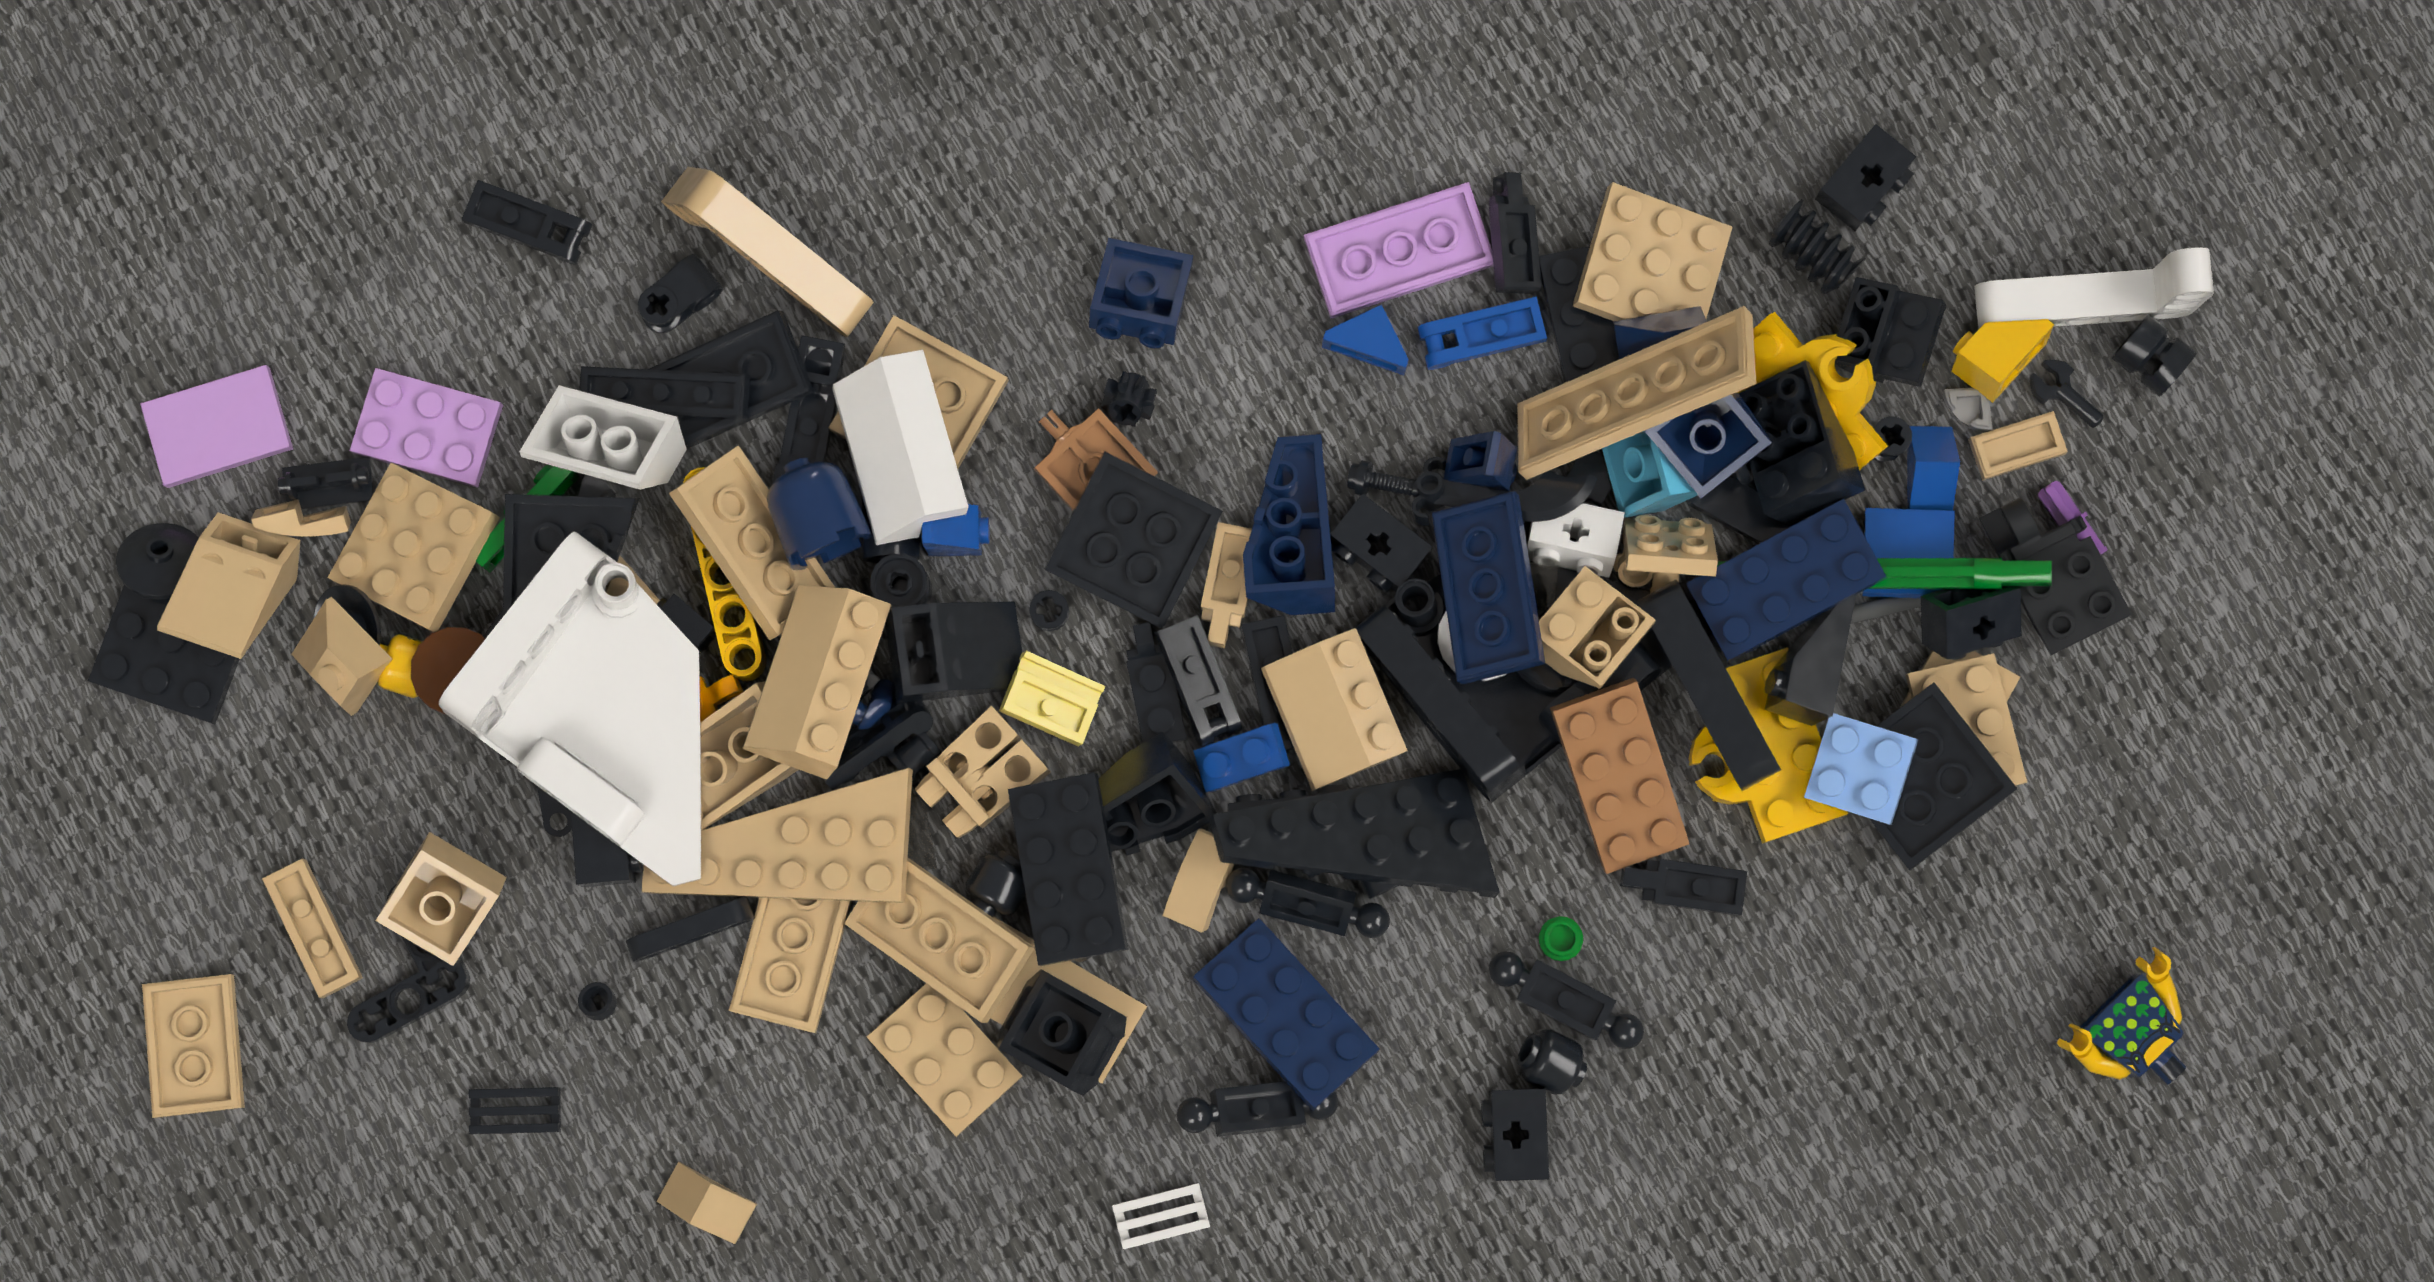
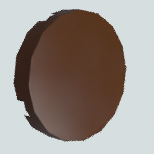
M447 627L431 633L418 645L411 660V681L417 696L429 708L447 715L439 706V700L449 684L484 642L485 638L481 634L467 628Z

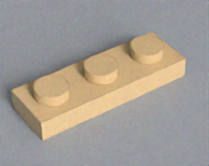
M300 859L262 878L318 997L325 998L363 979L307 860Z

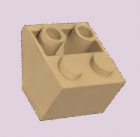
M1585 566L1539 620L1545 663L1561 675L1601 688L1656 620Z

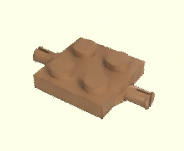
M1099 408L1084 422L1070 429L1053 410L1046 414L1051 422L1045 416L1039 421L1054 437L1056 442L1050 453L1033 469L1072 511L1103 451L1154 476L1158 473Z

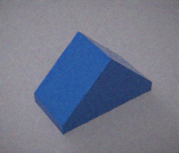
M1382 304L1325 331L1322 348L1403 376L1405 375L1409 359Z
M1910 426L1912 441L1907 448L1908 509L1953 511L1960 459L1952 427Z

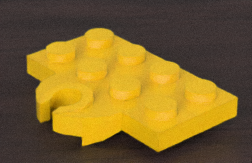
M1776 312L1769 314L1753 328L1756 384L1806 360L1810 363L1854 450L1859 470L1888 447L1860 413L1871 400L1876 386L1869 359L1855 366L1851 378L1840 376L1835 369L1837 356L1848 355L1855 349L1856 344L1850 340L1837 337L1836 334L1818 336L1803 345Z
M1788 647L1726 668L1781 771L1741 791L1706 725L1701 728L1691 741L1692 745L1689 754V766L1700 764L1705 756L1709 754L1717 755L1723 760L1725 771L1720 778L1704 776L1695 783L1700 790L1713 799L1712 801L1728 805L1747 802L1762 844L1848 814L1845 810L1804 798L1822 741L1816 724L1810 726L1765 710L1768 696L1765 693L1766 679L1788 651Z

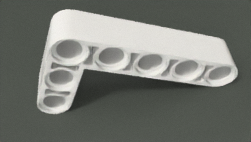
M2203 247L2173 251L2153 269L1994 280L1982 282L1974 286L1978 329L1985 322L2048 319L2054 324L2053 327L2138 321L2143 320L2148 314L2155 319L2178 318L2193 313L2214 294L2210 252L2208 248Z

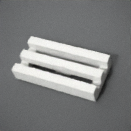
M1199 1183L1112 1205L1123 1249L1210 1227ZM1193 1194L1195 1203L1125 1221L1123 1213L1125 1211ZM1194 1212L1198 1214V1221L1133 1238L1129 1236L1128 1229Z

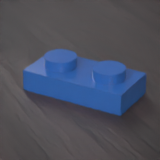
M1278 723L1268 724L1193 750L1206 793L1290 766Z

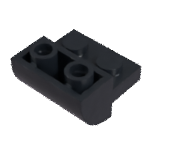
M1856 277L1837 337L1850 340L1857 346L1848 355L1837 356L1835 364L1853 374L1856 365L1869 359L1874 381L1883 383L1884 379L1921 387L1946 309L1945 302L1942 299L1903 292L1897 285Z

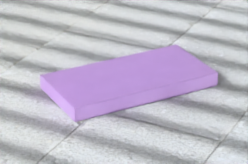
M1469 182L1304 235V241L1330 318L1494 266L1493 252Z

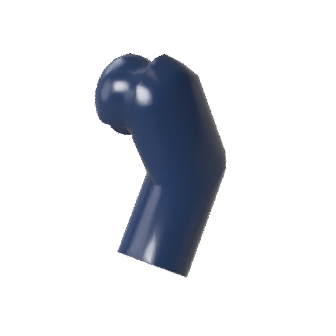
M887 679L879 680L874 686L869 703L865 705L859 701L852 724L857 725V729L871 728L891 709L895 694L893 682Z

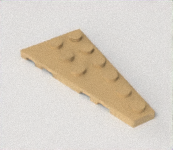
M906 768L702 830L701 879L672 886L643 865L642 892L652 894L905 903L913 770Z

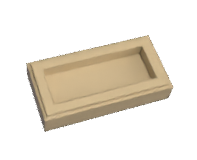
M2054 411L1968 439L1982 481L2065 455L2068 452Z

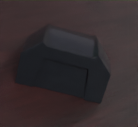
M1040 969L1026 982L1000 1029L997 1048L1083 1096L1098 1084L1099 1078L1117 1045L1125 1037L1127 1017Z

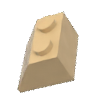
M429 832L399 879L376 921L454 966L499 897L506 877Z

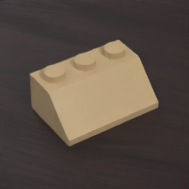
M1356 628L1315 643L1261 668L1312 791L1386 762L1408 751Z

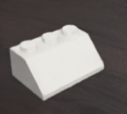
M559 385L519 452L523 458L641 490L668 483L687 449L676 416Z

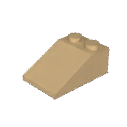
M765 682L755 683L700 722L701 830H704L799 770L743 749Z

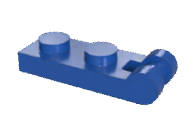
M1537 296L1427 322L1417 327L1420 340L1426 342L1428 354L1425 356L1428 370L1439 369L1454 363L1543 343L1547 340ZM1454 333L1457 346L1445 349L1442 336Z

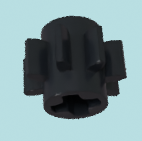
M1123 371L1118 381L1108 378L1103 391L1105 395L1101 409L1109 411L1113 422L1135 427L1140 417L1150 420L1155 406L1153 403L1157 389L1149 388V383L1144 375L1141 376L1137 373Z

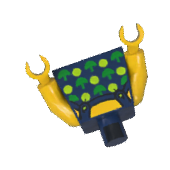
M2157 947L2152 948L2155 958L2151 964L2141 957H2138L2135 961L2138 968L2146 973V977L2142 973L2132 975L2080 1026L2070 1023L2068 1026L2072 1028V1034L2074 1035L2070 1043L2060 1038L2058 1039V1046L2071 1052L2089 1072L2120 1080L2127 1076L2131 1078L2140 1077L2151 1068L2168 1085L2186 1069V1066L2170 1050L2184 1034L2179 1026L2182 1021V1014L2176 988L2169 973L2171 960Z

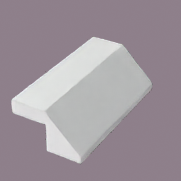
M923 350L880 357L833 384L832 390L876 545L918 538L923 522L966 515L968 510L967 500Z

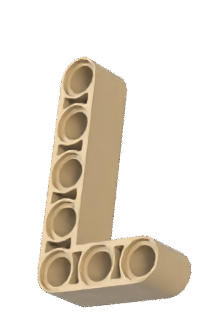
M687 167L661 201L669 210L685 222L694 226L708 228L826 324L845 337L850 335L874 303L869 296L727 181L710 170Z

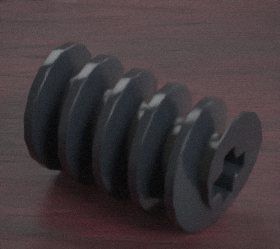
M1801 199L1773 229L1769 245L1776 247L1785 242L1786 245L1782 257L1788 259L1799 254L1795 269L1801 271L1811 265L1812 269L1807 280L1813 283L1824 277L1825 280L1820 292L1827 294L1841 287L1867 257L1852 262L1851 257L1855 247L1850 245L1839 250L1838 246L1842 235L1838 233L1827 239L1825 234L1829 223L1825 221L1814 227L1812 223L1817 212L1813 209L1801 215L1799 211L1804 201Z

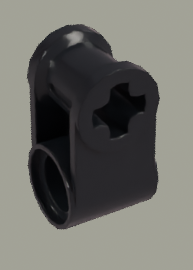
M692 254L682 259L665 276L645 289L640 295L638 310L644 323L651 331L668 333L695 312L704 309L717 299L722 293L723 287L696 254ZM659 303L662 307L666 306L668 312L666 315L661 316L657 312L654 313L652 306Z

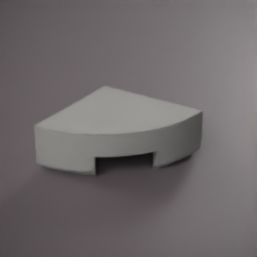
M1958 388L1945 389L1943 391L1945 404L1951 415L1959 423L1979 432H1989L1992 430L1990 400L1977 389Z

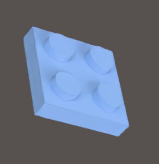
M1833 713V717L1828 719L1804 798L1892 825L1918 739Z

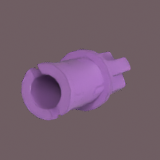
M2059 481L2050 483L2038 492V498L2058 527L2081 515L2087 528L2076 534L2078 540L2081 541L2091 536L2100 555L2108 550L2085 519L2088 516L2087 512L2081 513Z

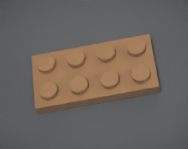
M1634 678L1550 707L1601 866L1606 874L1689 845L1638 682Z

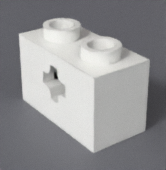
M1582 503L1562 517L1548 521L1531 522L1526 542L1529 560L1544 568L1563 567L1576 570L1578 573L1586 566L1599 577L1609 578L1616 560L1625 512ZM1570 537L1575 538L1576 542L1571 541Z

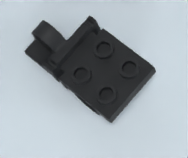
M2017 498L1979 518L1998 557L2002 558V561H2052V586H2018L2021 588L2022 606L2050 656L2132 615L2091 536L2081 541L2078 540L2076 534L2087 528L2081 515L2043 535H2040L2031 513L2021 498Z

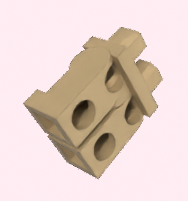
M990 706L938 758H935L926 766L930 772L921 780L915 791L931 808L948 793L955 798L959 805L942 821L957 838H961L973 831L977 826L981 828L986 827L994 818L1010 806L1008 789L1039 783L1051 771L993 706ZM1006 750H1009L997 762H995L991 767H989V765L992 764Z

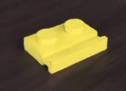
M1025 651L1020 656V662L1016 671H1014L999 712L1073 745L1080 746L1085 740L1098 707V700L1105 686Z

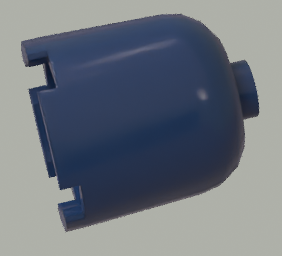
M808 458L794 460L783 467L785 474L777 478L768 491V508L792 570L806 569L807 564L805 560L821 556L824 564L838 559L862 547L860 537L864 539H871L873 537L847 478L841 469L833 463H810Z

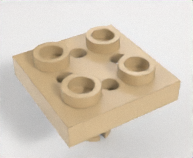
M1652 515L1624 518L1623 543L1626 569L1630 571L1654 572L1650 593L1674 580L1679 582L1680 574L1716 577L1718 558L1712 524H1706L1696 518H1683L1679 522L1664 521Z

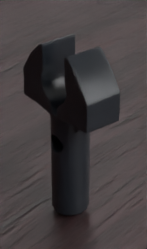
M2044 360L2041 366L2055 376L2056 385L2048 386L2040 377L2032 373L2029 379L2033 397L2043 405L2048 400H2060L2090 427H2097L2102 422L2104 416L2071 387L2070 375L2074 369L2065 361Z

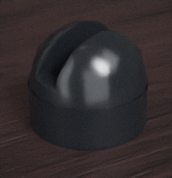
M593 982L581 990L578 997V1006L588 1018L603 1021L615 1013L617 1001L614 992L606 984ZM599 994L605 1004L601 1010L593 999Z

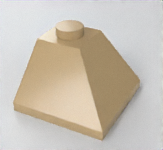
M332 597L324 602L291 654L310 676L351 716L359 711L378 682L381 673L392 661V658Z

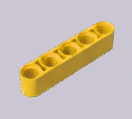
M706 467L691 470L685 476L683 483ZM691 526L722 662L735 678L742 681H752L758 678L766 667V654L759 624L731 583L726 585L715 583L714 574L719 566ZM735 606L744 608L745 619L739 626H725L724 616L728 609ZM752 649L755 653L754 664L746 670L736 669L734 657L738 651Z

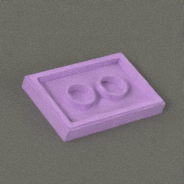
M267 365L140 403L163 486L167 488L293 450L271 370Z

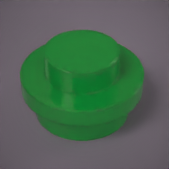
M1563 916L1554 917L1541 927L1538 936L1539 946L1542 952L1550 959L1566 961L1575 957L1581 950L1583 933L1580 926L1574 920Z

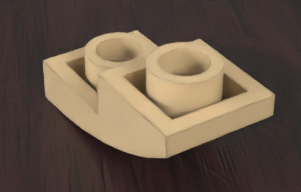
M1202 828L1197 831L1180 867L1162 915L1199 932H1204L1209 928L1220 891L1225 887L1227 877L1232 872L1234 864L1220 862L1211 832Z

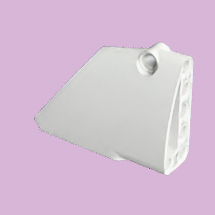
M572 532L560 544L449 684L439 700V706L445 714L516 765V769L527 779L670 885L677 886L700 880L701 735L699 650L637 584L633 572L627 566L617 563L577 532ZM615 578H623L629 582V587L623 595L610 596L605 592L607 583Z

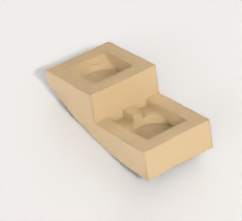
M299 500L257 509L251 519L254 528L289 536L333 535L348 532L351 524L347 506L303 516Z

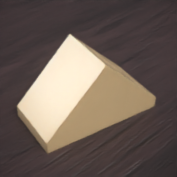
M681 1162L677 1163L657 1200L659 1204L687 1223L733 1244H736L757 1206L753 1201Z

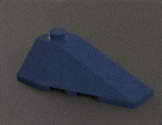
M1321 434L1278 437L1265 478V487L1260 504L1254 515V524L1249 541L1246 542L1243 552L1246 598L1289 615L1335 612V583Z

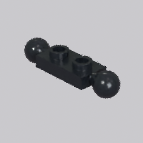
M1239 868L1232 871L1226 880V892L1233 901L1249 903L1254 899L1262 900L1259 914L1345 936L1348 923L1355 925L1358 932L1368 938L1380 937L1387 931L1390 925L1389 913L1382 905L1366 903L1360 908L1353 906L1356 892L1274 870H1270L1267 883L1260 881L1258 875L1248 868Z
M1500 952L1491 959L1489 974L1496 984L1502 987H1511L1517 984L1522 987L1516 998L1517 1001L1594 1041H1597L1603 1029L1608 1032L1611 1042L1621 1049L1634 1048L1641 1042L1644 1028L1642 1022L1636 1016L1628 1013L1617 1016L1611 1014L1617 1000L1538 959L1535 961L1531 971L1524 968L1521 958L1513 952Z
M1287 1082L1218 1088L1209 1093L1211 1104H1208L1199 1097L1185 1099L1177 1109V1121L1181 1128L1189 1133H1200L1206 1130L1211 1122H1214L1217 1137L1301 1128L1306 1125L1305 1112L1310 1117L1318 1120L1331 1117L1337 1110L1338 1097L1336 1092H1334L1312 1111Z

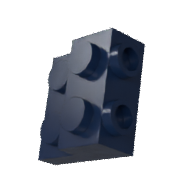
M1108 238L1090 307L1089 328L1096 329L1098 335L1110 340L1119 339L1121 335L1139 338L1141 344L1149 348H1161L1164 346V343L1174 345L1194 255Z

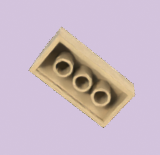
M799 585L743 749L828 779L838 767L891 604L848 588Z

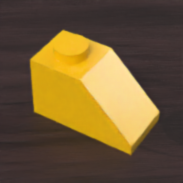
M2048 319L1985 322L1975 334L1968 331L1959 340L1953 350V353L1957 356L1951 372L1972 388L1977 389L1993 403L2047 344L2054 324Z

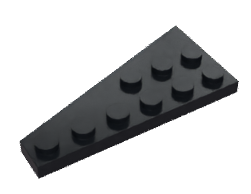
M505 494L503 616L560 544L572 532H577L618 562L640 498ZM609 581L605 587L606 593L611 581ZM500 754V760H507Z

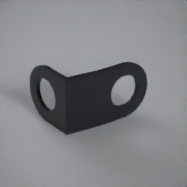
M538 786L534 787L538 791L543 826L546 832L554 837L567 835L572 829L571 811ZM555 813H562L567 818V825L562 830H554L550 825V818Z

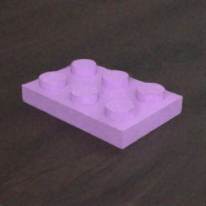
M375 368L350 451L353 454L370 457L371 459L386 463H393L397 466L478 488L503 404L498 401Z

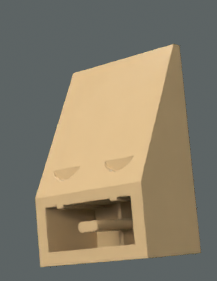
M218 512L199 537L157 625V631L241 659L296 582L301 540L254 528L251 523Z

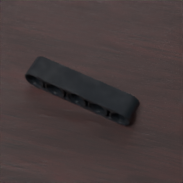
M1674 580L1637 600L1641 609L1656 620L1652 629L1741 791L1781 771L1780 766L1678 581Z

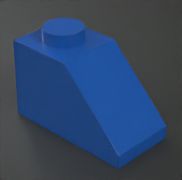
M968 504L966 515L923 522L922 544L929 557L982 555V544L990 543L989 517L981 518V511L978 505Z

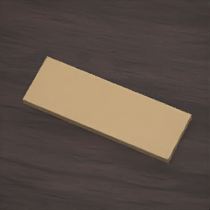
M1745 306L1517 403L1518 472L1528 480L1755 385L1756 370L1753 317L1751 312Z

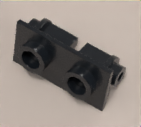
M370 457L282 468L283 477L278 478L279 493L285 495L286 502L299 500L301 509L370 501L374 494Z

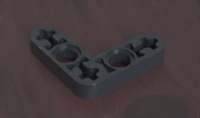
M395 886L391 888V890L389 891L387 895V900L391 895L392 891L394 890ZM402 937L419 972L355 1006L347 1019L349 1033L360 1042L374 1043L459 999L466 993L470 985L469 972L461 956L452 966L431 953L424 954L416 944ZM446 969L450 973L457 972L459 978L454 981L456 989L452 992L445 987L432 992L437 1001L431 1004L429 992L420 981L426 978L427 985L432 986L443 979L442 970ZM411 988L418 992L421 1003L418 1010L414 1013L404 1014L398 1008V996L402 991ZM386 999L388 1010L397 1019V1022L391 1024V1018L385 1017L374 1024L376 1029L374 1034L369 1030L360 1031L358 1025L364 1021L362 1013L366 1011L369 1015L380 1014L386 1010L381 1005V1002Z

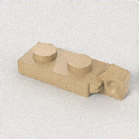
M1220 522L1217 524L1201 602V620L1211 622L1208 634L1210 646L1225 649L1229 627L1240 628L1242 618L1245 617L1248 598H1246L1243 552L1246 542L1249 541L1252 528Z

